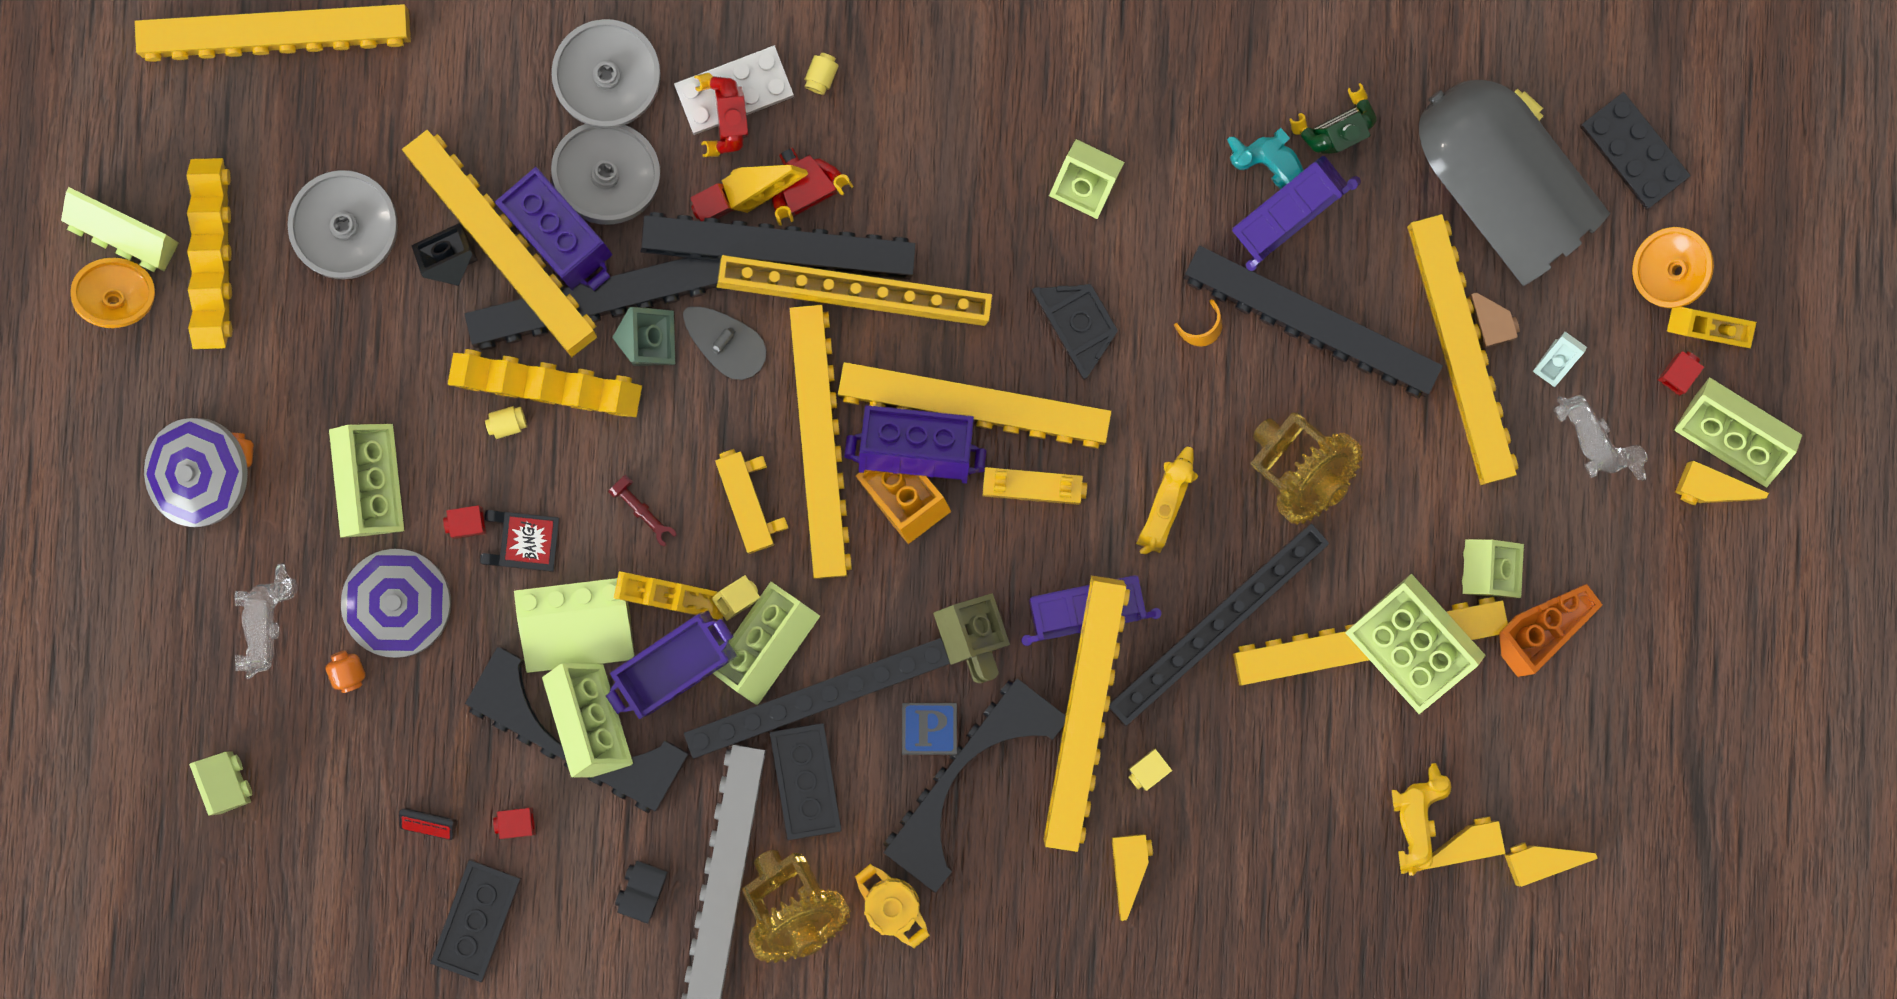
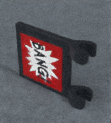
M486 510V521L504 524L500 555L482 553L480 556L481 564L554 572L559 526L558 517Z

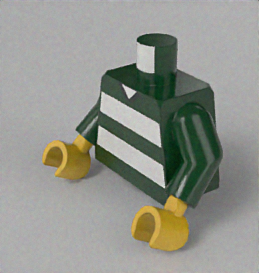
M1359 83L1360 90L1357 92H1351L1350 88H1348L1349 96L1357 107H1353L1312 129L1308 128L1306 117L1302 113L1298 114L1300 121H1293L1290 118L1292 132L1296 135L1301 134V138L1313 151L1329 154L1341 152L1370 137L1369 129L1376 124L1377 118L1370 102L1367 100L1368 97L1363 85Z

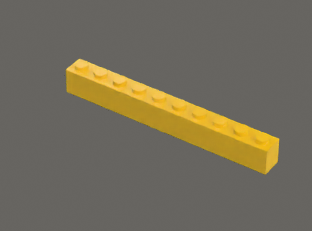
M405 4L135 21L136 53L145 58V61L150 62L161 61V57L171 56L174 60H186L188 55H199L200 58H214L215 54L226 53V56L238 57L242 56V52H253L254 55H267L270 50H279L280 53H295L296 49L306 48L309 52H319L323 50V47H333L334 50H348L352 45H360L361 48L370 49L376 48L377 44L387 43L389 47H400L404 45L403 42H411L409 9Z
M427 129L405 146L402 151L558 342L573 357L597 338L593 330L597 326L587 314L583 317L576 310L580 306L572 295L568 294L565 296L560 288L563 285L554 274L548 276L543 270L546 267L543 260L537 253L532 256L528 252L527 248L530 245L520 233L517 236L514 235L510 230L513 225L504 214L499 216L495 212L496 204L487 193L484 196L480 194L477 190L480 185L471 174L466 176L461 171V168L464 167L455 154L449 156L444 150L447 145L438 134L433 137Z
M1438 215L1412 222L1407 228L1480 485L1513 477L1516 475L1515 470L1518 469L1516 456L1510 454L1508 444L1511 443L1510 434L1507 428H1503L1500 419L1503 417L1502 406L1500 402L1495 401L1493 392L1496 391V385L1493 377L1488 376L1487 373L1488 357L1486 351L1481 350L1478 340L1481 339V333L1478 324H1473L1471 314L1474 313L1471 299L1466 298L1464 292L1466 280L1463 272L1458 271L1456 262H1459V255L1456 247L1451 246L1449 236L1452 235L1449 221H1444L1443 215Z
M722 255L720 260L717 288L985 326L989 321L992 294L724 255Z
M822 305L790 308L813 575L814 579L847 576V570H852L851 555L845 554L844 543H849L848 527H843L842 516H847L846 500H840L839 489H844L843 473H838L837 462H842L841 446H835L834 436L840 435L838 419H833L832 408H837L836 392L830 391V382L835 381L834 367L833 365H828L827 355L832 354L831 338L826 339L825 328H830L829 312H823Z
M845 362L838 396L842 397L843 402L859 405V401L869 402L870 406H891L898 409L974 416L973 421L977 422L976 427L992 429V426L996 425L1003 427L1004 432L1019 434V430L1029 431V436L1045 439L1046 435L1056 436V441L1072 444L1073 440L1083 441V446L1099 449V444L1105 445L1111 416V411Z
M1091 575L1044 833L1045 847L1078 852L1079 843L1084 844L1086 828L1082 826L1084 817L1088 818L1090 814L1091 801H1087L1088 793L1093 791L1095 787L1096 776L1092 775L1093 766L1098 765L1100 760V749L1097 748L1098 739H1103L1105 722H1102L1103 712H1108L1110 705V696L1106 695L1108 685L1113 686L1115 669H1111L1113 659H1118L1120 643L1116 642L1118 632L1122 633L1124 629L1125 616H1121L1123 605H1128L1130 590L1126 589V584L1123 580Z
M1494 597L1478 600L1479 605L1472 607L1468 606V602L1452 605V611H1447L1449 616L1471 640L1499 635V632L1508 624L1503 601L1495 602ZM1354 624L1345 626L1346 631ZM1335 628L1318 631L1319 637L1309 638L1308 633L1292 636L1293 642L1282 644L1281 639L1266 641V647L1255 649V644L1238 647L1239 652L1233 653L1239 686L1368 661L1369 659L1345 632L1335 633Z

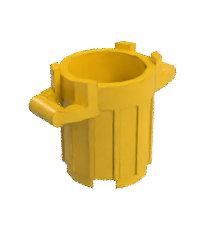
M871 863L855 876L859 890L865 899L864 915H866L871 928L873 927L881 935H894L903 943L913 948H916L930 936L926 923L919 911V897L910 884L904 880L892 878ZM876 873L881 878V881L869 890L863 883ZM916 921L921 929L908 939L904 932L909 931Z

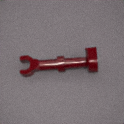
M625 474L608 492L614 498L620 496L635 511L633 514L637 518L641 517L656 533L657 542L665 547L667 544L662 540V534L668 531L675 537L677 535L676 531L671 527H665L648 510L649 506L645 502L642 504L629 491L628 487L633 481Z

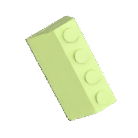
M70 187L66 191L61 221L69 225L67 230L81 237L84 233L93 236L91 242L105 249L109 244L117 248L116 254L128 260H131L132 256L141 260L140 266L152 272H155L156 268L165 271L179 242Z
M1710 377L1694 396L1674 430L1766 488L1796 454L1802 434Z
M393 424L345 425L329 429L340 537L369 536L404 531Z
M770 582L733 634V638L729 640V644L738 657L712 674L758 706L805 637L814 627L820 615L773 582Z
M561 663L542 677L571 777H595L633 764L619 715L606 698L611 688L603 664Z

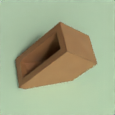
M1473 293L1467 297L1471 299L1474 313L1472 316L1474 323L1478 324L1480 329L1482 349L1518 338L1517 333L1520 332L1519 324L1516 317H1512L1509 310L1478 293Z

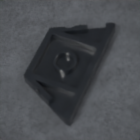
M1091 284L1033 288L1031 290L1080 376L1083 380L1087 379L1118 332Z

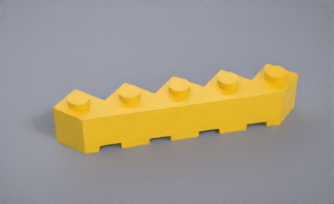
M223 158L191 159L186 174L191 194L187 210L191 239L187 252L192 271L188 286L192 315L188 329L193 349L226 348L228 337H232V323L229 321V299L232 297L231 283H229L231 246L228 245V223L231 222L230 207H228L230 171L225 169Z
M465 349L464 354L453 353L447 385L478 392H490L506 397L530 399L535 402L565 405L587 411L606 412L610 415L637 417L642 385L632 383V378L616 375L615 380L594 377V371L578 369V373H567L556 370L557 365L541 362L540 367L519 364L518 358L503 356L502 360H492L481 357V352L469 349Z

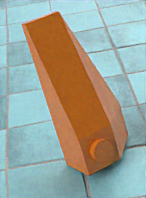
M1584 584L1516 615L1499 632L1502 658L1517 677L1536 674L1603 604L1590 587Z

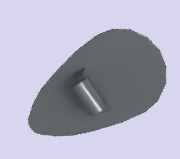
M687 307L684 310L683 318L690 337L709 362L723 375L735 380H745L753 377L762 369L766 361L767 350L763 339L756 331L744 323L713 309Z

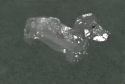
M1576 395L1568 399L1558 396L1557 401L1560 405L1553 408V411L1559 422L1567 419L1566 416L1568 415L1570 421L1575 424L1580 448L1583 454L1590 459V462L1584 465L1590 478L1597 476L1598 471L1615 473L1625 467H1629L1638 480H1646L1644 464L1647 462L1648 457L1641 446L1614 447L1606 435L1610 432L1607 423L1603 417L1598 420L1583 396Z
M284 563L278 564L276 567L274 583L256 585L249 593L246 591H235V606L245 607L241 619L248 645L246 656L235 655V671H247V679L253 677L257 672L267 671L271 667L274 656V639H277L279 636L278 623L274 622V607L279 602L293 598L298 590L295 579L288 576Z

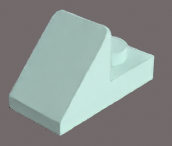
M1564 332L1559 339H1555L1533 372L1556 387L1583 355L1587 347L1567 332Z

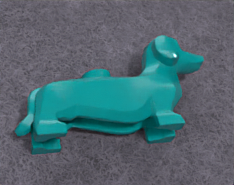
M1279 128L1274 133V137H1261L1248 147L1236 137L1227 138L1232 149L1230 161L1234 167L1239 170H1246L1256 164H1264L1274 174L1271 179L1279 189H1282L1304 171L1295 152L1285 146V143L1290 138L1282 128Z

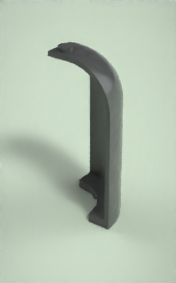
M1470 80L1457 84L1446 92L1439 90L1428 99L1430 104L1422 113L1419 121V136L1424 154L1430 166L1523 286L1551 269L1550 263L1562 253L1565 257L1572 253L1582 244L1579 239L1588 230L1590 233H1594L1610 215V212L1530 108L1509 88L1492 81Z

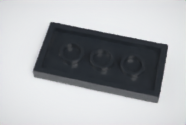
M1624 92L1580 125L1581 129L1646 210L1691 176Z
M824 723L770 732L787 840L842 831Z
M470 859L430 964L482 983L521 878Z

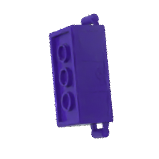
M1325 156L1317 159L1232 228L1233 233L1253 256L1246 263V268L1250 271L1255 270L1260 265V262L1333 202L1341 198L1350 189H1356L1361 183L1360 178L1353 176L1346 183Z
M537 167L533 168L495 201L504 215L571 290L577 285L582 284L595 291L610 278L605 261L613 254ZM600 266L603 268L590 281H585Z
M865 405L862 433L846 437L844 457L859 463V473H864V470L891 472L895 474L962 480V483L967 484L969 474L985 471L987 451L971 444L974 416ZM857 440H861L859 456H855ZM970 451L976 452L974 468L969 467Z
M1134 575L1117 579L1123 580L1126 584V589L1130 590L1128 605H1123L1121 616H1125V623L1147 618H1160L1161 610L1158 608H1154L1150 612L1145 611L1138 576ZM1089 585L1031 597L1029 605L1036 636L1025 635L1022 637L1021 643L1024 646H1029L1032 642L1081 633Z
M709 611L699 613L612 671L610 675L615 683L606 695V698L617 714L633 710L639 719L649 716L738 657L729 644V640L733 638V635L722 618L715 621ZM619 688L629 703V707L626 708L615 689Z

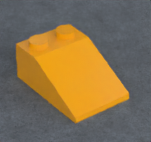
M864 470V473L856 475L857 480L908 544L951 512L943 495L926 476Z

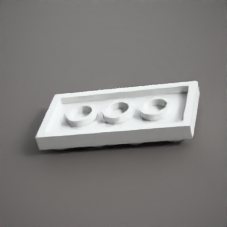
M775 45L701 73L731 78L737 82L738 87L742 86L746 115L794 97ZM694 76L674 83L693 134L696 135L717 127L718 117L715 90L697 91L695 87L700 86V81L697 78L695 79Z

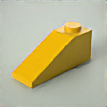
M792 165L741 167L734 169L730 173L731 175L722 180L731 209L748 213L807 176L808 172L806 169Z
M1679 307L1672 308L1667 332L1751 348L1757 322Z
M1695 461L1686 464L1675 493L1682 495V501L1692 505H1696L1697 502L1714 503L1766 499L1769 494Z
M1490 816L1474 819L1475 824L1466 826L1432 853L1433 863L1428 869L1505 854L1499 821H1491Z
M1145 834L1112 837L1121 921L1128 919L1149 863L1148 856H1153L1151 839L1146 840Z
M1526 843L1510 847L1511 852L1505 854L1515 885L1519 887L1598 859L1596 853L1532 845L1526 846Z

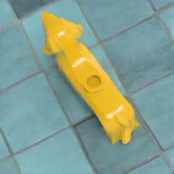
M1185 447L1173 463H1164L1165 473L1156 493L1146 525L1141 530L1136 544L1143 547L1140 550L1141 554H1148L1152 551L1161 553L1189 483L1198 478V474L1193 471L1194 450L1191 447Z
M1436 763L1431 764L1428 769L1429 781L1427 783L1412 784L1401 794L1397 790H1392L1394 811H1400L1401 827L1409 844V854H1405L1404 851H1398L1401 874L1408 872L1409 875L1413 876L1417 871L1428 869L1433 863L1431 837H1436L1434 820H1428V808L1432 803L1448 797L1451 792L1450 779L1447 776L1441 775Z

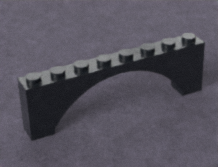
M497 646L465 702L466 705L471 707L469 712L481 719H484L485 716L494 720L492 725L506 733L509 729L518 734L516 739L528 746H531L532 742L542 747L540 752L551 759H555L556 756L565 760L564 766L568 768L561 742L556 740L545 729L530 705L522 676L521 666L524 660ZM665 740L661 747L631 757L632 765L595 777H588L587 779L599 786L606 783L613 787L611 791L613 794L624 800L627 796L636 800L635 806L647 813L651 810L656 812L690 753Z
M1016 679L1014 682L1011 680L1007 681L999 692L1003 695L997 704L992 701L984 711L983 715L987 717L981 725L974 724L966 735L970 740L964 748L958 745L957 755L949 757L953 762L948 769L942 766L933 778L937 783L931 791L925 788L916 800L920 805L913 813L909 810L899 822L903 825L902 829L898 834L892 832L883 843L887 847L883 852L935 893L952 872V869L947 866L943 854L940 823L946 795L960 770L978 753L992 745L1025 736H1047L1053 740L1064 726L1066 715L1019 679Z

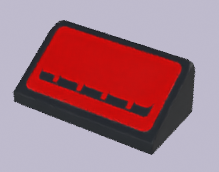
M403 808L399 811V826L401 829L448 840L454 838L457 825L456 819Z

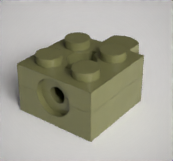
M993 593L934 612L933 614L950 664L966 660L973 681L976 683H985L996 678L999 671L992 652L1009 646L1010 643Z

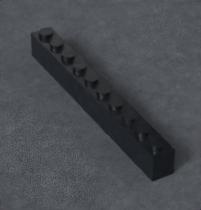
M651 212L650 216L645 215L643 219L640 253L719 261L722 255L849 274L908 280L913 276L916 243L909 242L908 238L894 237L893 241L882 240V236L868 234L866 238L855 237V233L839 232V235L828 234V230L813 229L812 232L801 231L802 228L796 226H786L785 230L774 229L775 225L761 223L758 224V227L747 226L748 223L744 221H731V224L720 223V219L704 218V221H695L692 216L678 215L677 219L666 218V214Z
M1200 245L1183 276L1184 279L1188 280L1186 284L1192 288L1201 290L1203 287L1212 292L1211 296L1221 302L1229 300L1236 304L1235 308L1245 314L1253 312L1259 315V320L1267 325L1274 326L1277 324L1285 328L1283 332L1294 338H1298L1300 335L1309 340L1308 344L1318 350L1326 348L1333 352L1332 356L1343 362L1350 360L1358 364L1356 368L1362 372L1371 374L1373 371L1382 376L1381 380L1391 386L1399 384L1405 387V392L1413 397L1428 396L1443 365Z
M686 257L611 276L595 291L582 284L577 285L573 290L569 287L560 290L565 296L571 294L580 306L576 310L582 317L587 314L595 323L601 321L600 316L611 314L612 317L623 316L630 307L650 309L654 307L653 303L664 301V304H671L680 301V296L690 294V297L693 298L705 295L708 289L716 288L717 291L726 289L717 288L719 260ZM524 299L464 313L471 344L475 348L480 347V350L495 348V343L505 340L507 344L522 341V336L532 334L533 337L549 334V329Z
M1312 523L1307 525L1110 702L1109 710L1124 726H1127L1330 543Z
M939 638L685 732L684 736L692 758L695 759L949 665L950 661L942 639Z

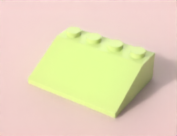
M1412 574L1391 590L1345 632L1418 714L1423 712L1474 670L1485 657L1480 648Z
M618 578L514 591L517 621L527 673L553 670L561 663L604 664L629 661L635 657L629 601L614 598Z

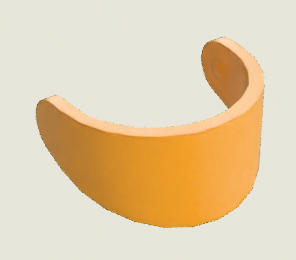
M1213 299L1209 300L1217 313V320L1213 328L1208 332L1192 335L1184 332L1177 323L1174 324L1177 332L1189 344L1201 347L1208 346L1216 341L1221 334L1222 318L1220 310Z

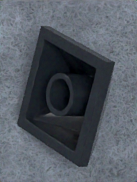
M461 223L411 245L422 277L459 286L467 266L478 261Z

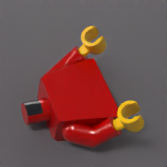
M710 73L694 76L695 79L697 78L700 81V86L695 87L697 91L715 90L720 141H703L701 145L707 146V153L702 154V156L718 157L723 153L739 151L743 147V138L748 136L742 86L738 87L734 79L712 76Z
M793 148L782 152L779 157L784 165L806 169L808 175L772 197L778 225L782 226L781 220L785 217L790 218L791 222H793V217L836 195L837 191L840 195H843L842 187L850 185L852 188L853 184L847 175L842 174L835 166L820 158L813 159L809 155L799 160Z

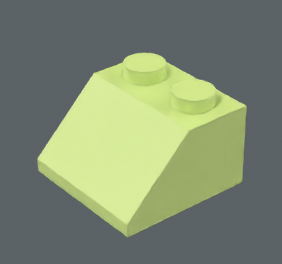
M1076 139L1066 156L1049 196L1098 219L1125 162Z
M1465 539L1462 594L1521 598L1524 544L1499 540Z
M233 751L223 752L189 764L209 816L222 814L251 803L249 797L252 795L251 787L247 780L243 781L240 770H243L242 763L238 755L233 754Z

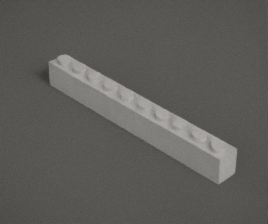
M735 744L732 745V750H726L724 765L729 767L727 777L722 776L719 792L724 793L722 804L717 803L714 819L719 820L717 831L712 830L709 846L714 847L712 858L707 857L704 871L705 874H709L707 885L702 884L699 900L704 901L702 912L697 911L695 928H699L698 938L692 939L690 955L694 956L692 966H687L685 982L689 983L688 993H683L681 999H722L766 750Z

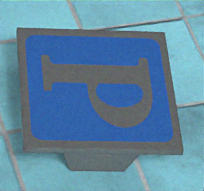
M902 703V755H957V703Z

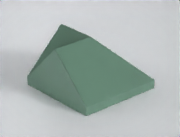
M630 307L612 338L632 365H674V311Z

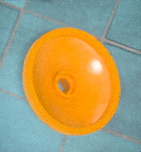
M1680 227L1665 228L1650 235L1638 248L1633 261V279L1640 294L1649 302L1664 308H1679L1694 302L1705 292L1712 279L1714 261L1708 244L1698 234ZM1682 267L1681 274L1675 275L1676 268Z
M104 258L89 263L76 274L71 284V301L76 312L89 323L104 328H120L136 323L149 312L155 298L154 283L148 272L140 265L122 258Z

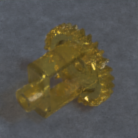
M1292 412L1281 426L1271 418L1263 421L1253 435L1254 440L1263 448L1252 460L1251 466L1280 491L1281 495L1277 496L1278 510L1289 522L1296 525L1300 522L1304 524L1307 519L1312 521L1315 515L1317 517L1321 515L1323 509L1327 511L1329 506L1339 503L1346 495L1348 486L1351 485L1349 480L1356 477L1357 474L1354 472L1360 468L1358 463L1363 459L1361 457L1363 453L1361 450L1362 446L1351 436L1340 433L1339 435L1333 434L1332 437H1326L1296 412ZM1305 430L1318 442L1319 450L1315 447H1310L1312 456L1309 457L1306 454H1302L1305 459L1304 464L1295 462L1298 471H1286L1279 478L1270 468L1298 434Z
M771 850L759 855L754 860L759 877L743 887L742 891L756 919L757 926L752 927V932L749 934V945L756 959L759 958L761 962L765 960L766 963L773 960L774 963H777L782 958L785 962L791 956L794 959L798 956H809L817 952L823 944L828 943L826 939L835 937V932L842 931V925L848 923L846 919L850 918V909L844 897L837 891L832 892V890L828 889L825 892L820 888L804 855L792 853L782 860L778 851ZM798 874L804 885L798 889L801 900L797 902L791 897L790 906H786L781 902L782 910L776 911V909L771 908L773 915L771 917L762 898Z

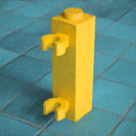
M735 449L719 454L721 459L715 460L747 553L751 554L774 546L771 534L788 529L786 519L783 517L770 523L766 522L749 474L767 468L764 457L760 456L745 462L743 454L741 452L736 453Z
M985 467L982 496L1080 505L1081 499H1086L1087 483L1082 482L1083 476Z

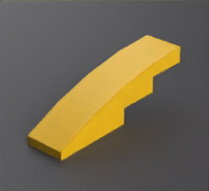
M619 571L614 593L615 599L692 615L709 611L713 619L719 620L722 618L723 620L722 613L712 600L718 593L717 591Z

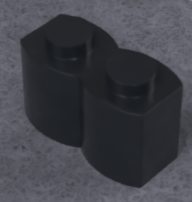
M639 860L636 861L635 865L630 864L624 878L628 880L626 890L619 891L615 905L619 906L617 913L649 924L669 872Z

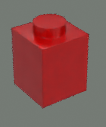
M717 183L690 197L693 203L691 206L693 214L700 221H704V218L718 219L734 211L730 207L723 184Z
M1681 351L1674 356L1658 378V381L1680 396L1687 392L1704 366L1699 363L1700 359L1693 353Z
M477 505L446 510L447 517L443 518L446 534L450 533L451 538L457 539L487 534L483 507Z
M533 807L498 811L497 817L493 818V827L495 834L499 833V839L536 835Z

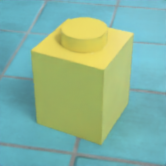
M744 575L719 591L712 600L726 621L753 605L760 596L758 595L756 585Z
M1153 749L1128 768L1132 773L1128 778L1137 789L1143 787L1147 791L1172 770L1157 750Z

